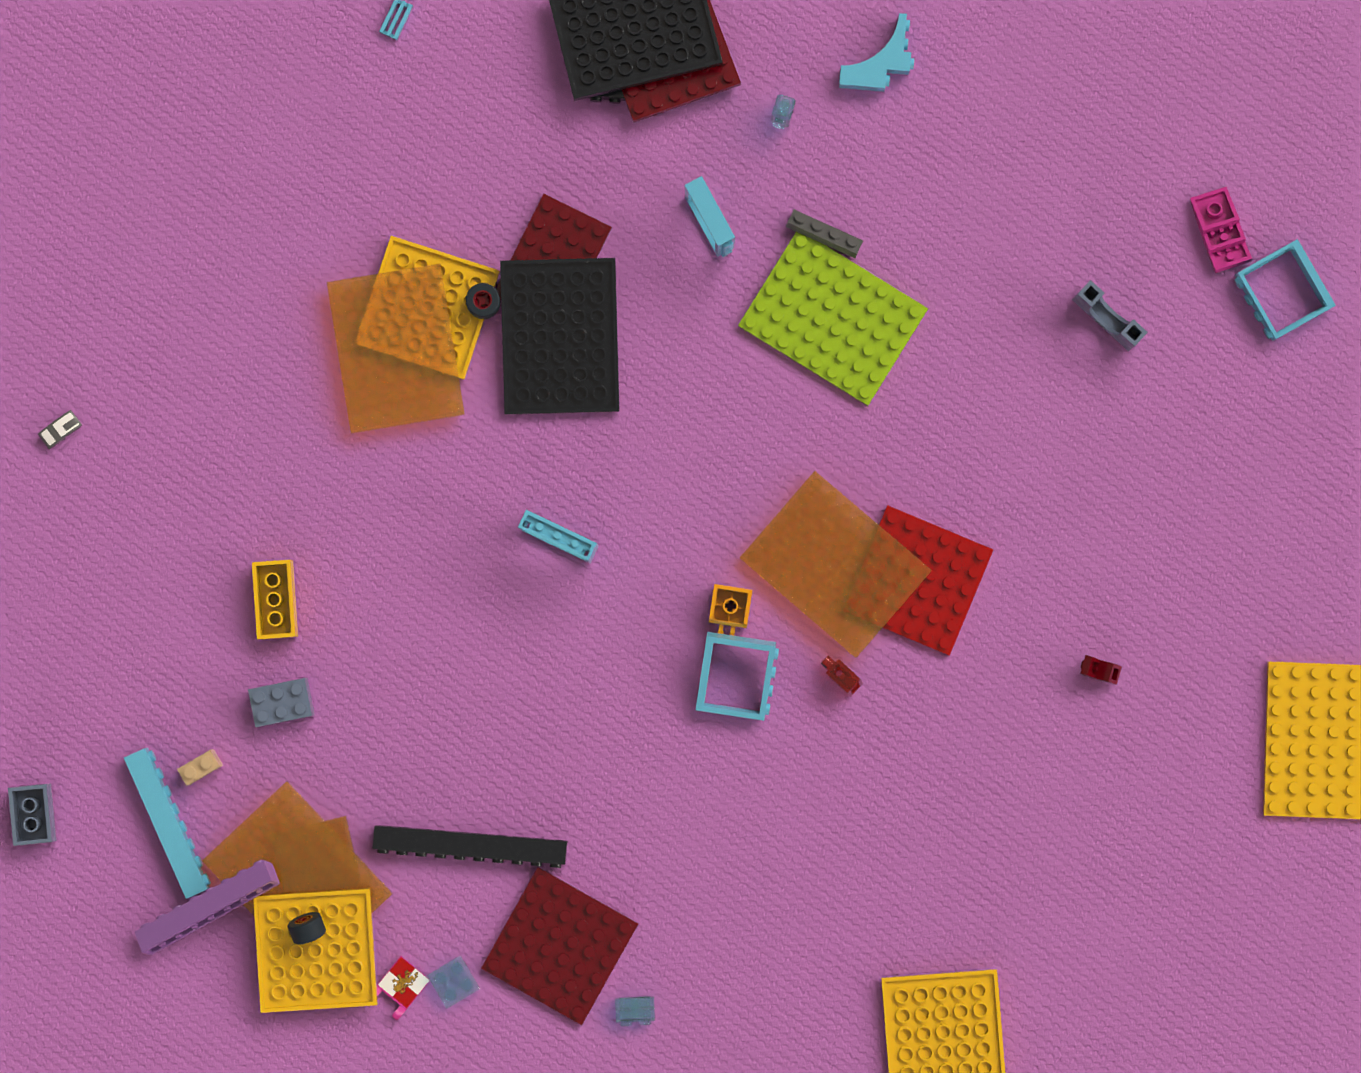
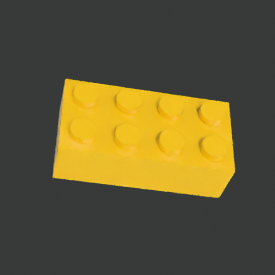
M293 560L252 562L257 639L298 637Z

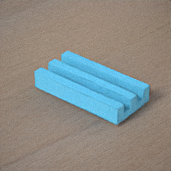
M394 0L379 32L398 40L413 9V5L403 0ZM400 4V7L389 27V30L385 31L394 14L397 5ZM404 7H406L407 10L394 35L392 34L393 29Z

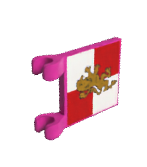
M400 956L376 985L377 997L383 991L400 1005L392 1015L395 1020H398L430 982V979Z

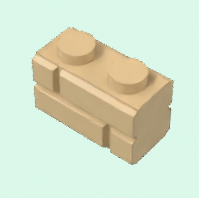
M211 749L177 770L186 786L222 767L223 764L215 750Z

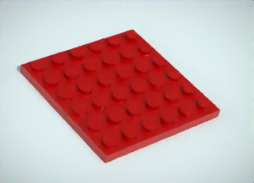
M887 505L843 612L950 656L994 549Z

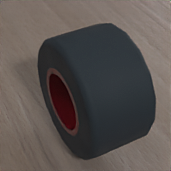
M478 283L468 290L466 305L474 317L488 319L499 311L501 298L492 285Z
M317 912L300 915L290 921L287 926L295 944L312 942L323 936L326 932L322 917Z

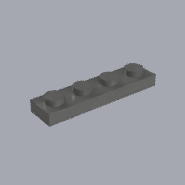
M795 209L786 225L787 228L853 258H856L863 243V240Z

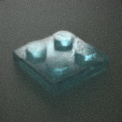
M461 955L427 975L446 1009L480 989Z

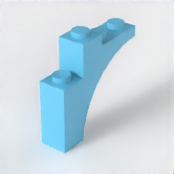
M899 13L895 32L887 45L879 53L858 64L841 65L839 88L884 92L885 87H889L890 75H887V73L909 75L910 69H914V58H911V52H904V50L908 49V39L905 38V32L909 31L910 20H907V14Z

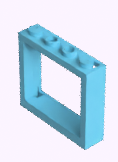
M701 176L685 185V198L717 257L720 255L722 257L727 256L733 252L735 236L706 182Z
M1298 239L1235 274L1236 285L1239 289H1243L1246 294L1244 298L1249 306L1252 305L1255 310V318L1258 322H1262L1266 337L1268 339L1271 338L1272 341L1336 306ZM1291 251L1322 307L1276 332L1244 276Z
M528 510L525 511L518 526L521 531L590 564L599 547L597 543Z
M707 632L696 710L764 721L765 715H769L770 704L767 703L768 696L772 697L773 685H770V680L775 678L776 673L773 661L778 659L779 654L776 642ZM713 643L769 651L760 711L704 703Z

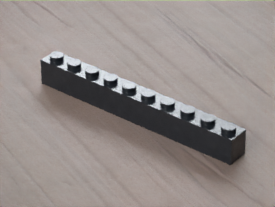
M375 825L372 849H377V853L388 854L389 850L396 851L397 855H408V852H415V856L427 857L428 853L435 854V858H446V855H452L457 860L473 857V861L484 862L485 858H489L494 863H504V860H511V864L523 865V861L531 862V866H542V863H550V867L561 868V864H566L568 841Z

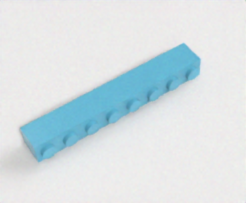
M144 748L124 757L185 898H190L210 888L209 884H211L207 873L204 874L201 869L203 866L201 858L194 853V842L191 838L188 839L186 835V824L183 820L180 821L178 817L180 813L178 806L171 801V790L168 785L165 786L163 783V772L155 765L156 757L154 752Z

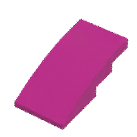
M1227 187L1190 198L1193 212L1215 273L1252 262L1251 254L1245 242L1246 238L1239 223L1240 218Z

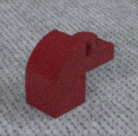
M1085 655L1081 663L1080 674L1117 685L1122 666Z

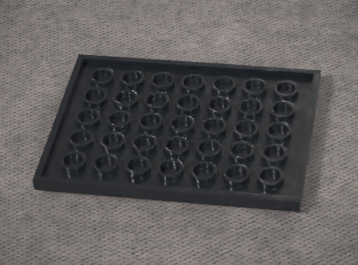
M549 0L574 101L723 65L707 0Z
M586 258L500 261L504 414L619 412L616 259Z

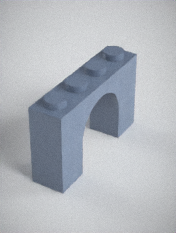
M1090 280L1072 300L1127 351H1130L1148 332L1134 319L1129 322L1118 315L1104 301L1102 297L1104 292Z

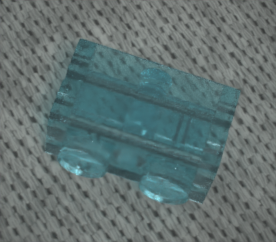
M777 95L771 115V122L774 127L779 129L789 127L796 100L794 98Z
M654 996L615 998L616 1023H620V1026H631L632 1022H640V1025H650L651 1021H655Z

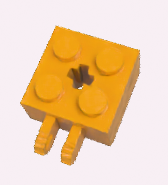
M714 584L708 623L719 624L718 633L720 634L724 632V625L731 626L729 635L733 636L735 634V627L747 628L752 590ZM729 601H733V605H736V609H732L731 612L727 611L728 608H725V604H728Z

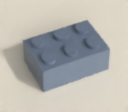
M308 678L248 689L255 727L315 716Z
M51 783L8 788L13 846L56 841Z

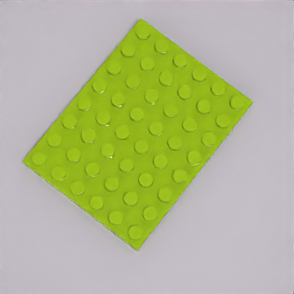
M796 232L738 327L868 406L928 308L828 246Z

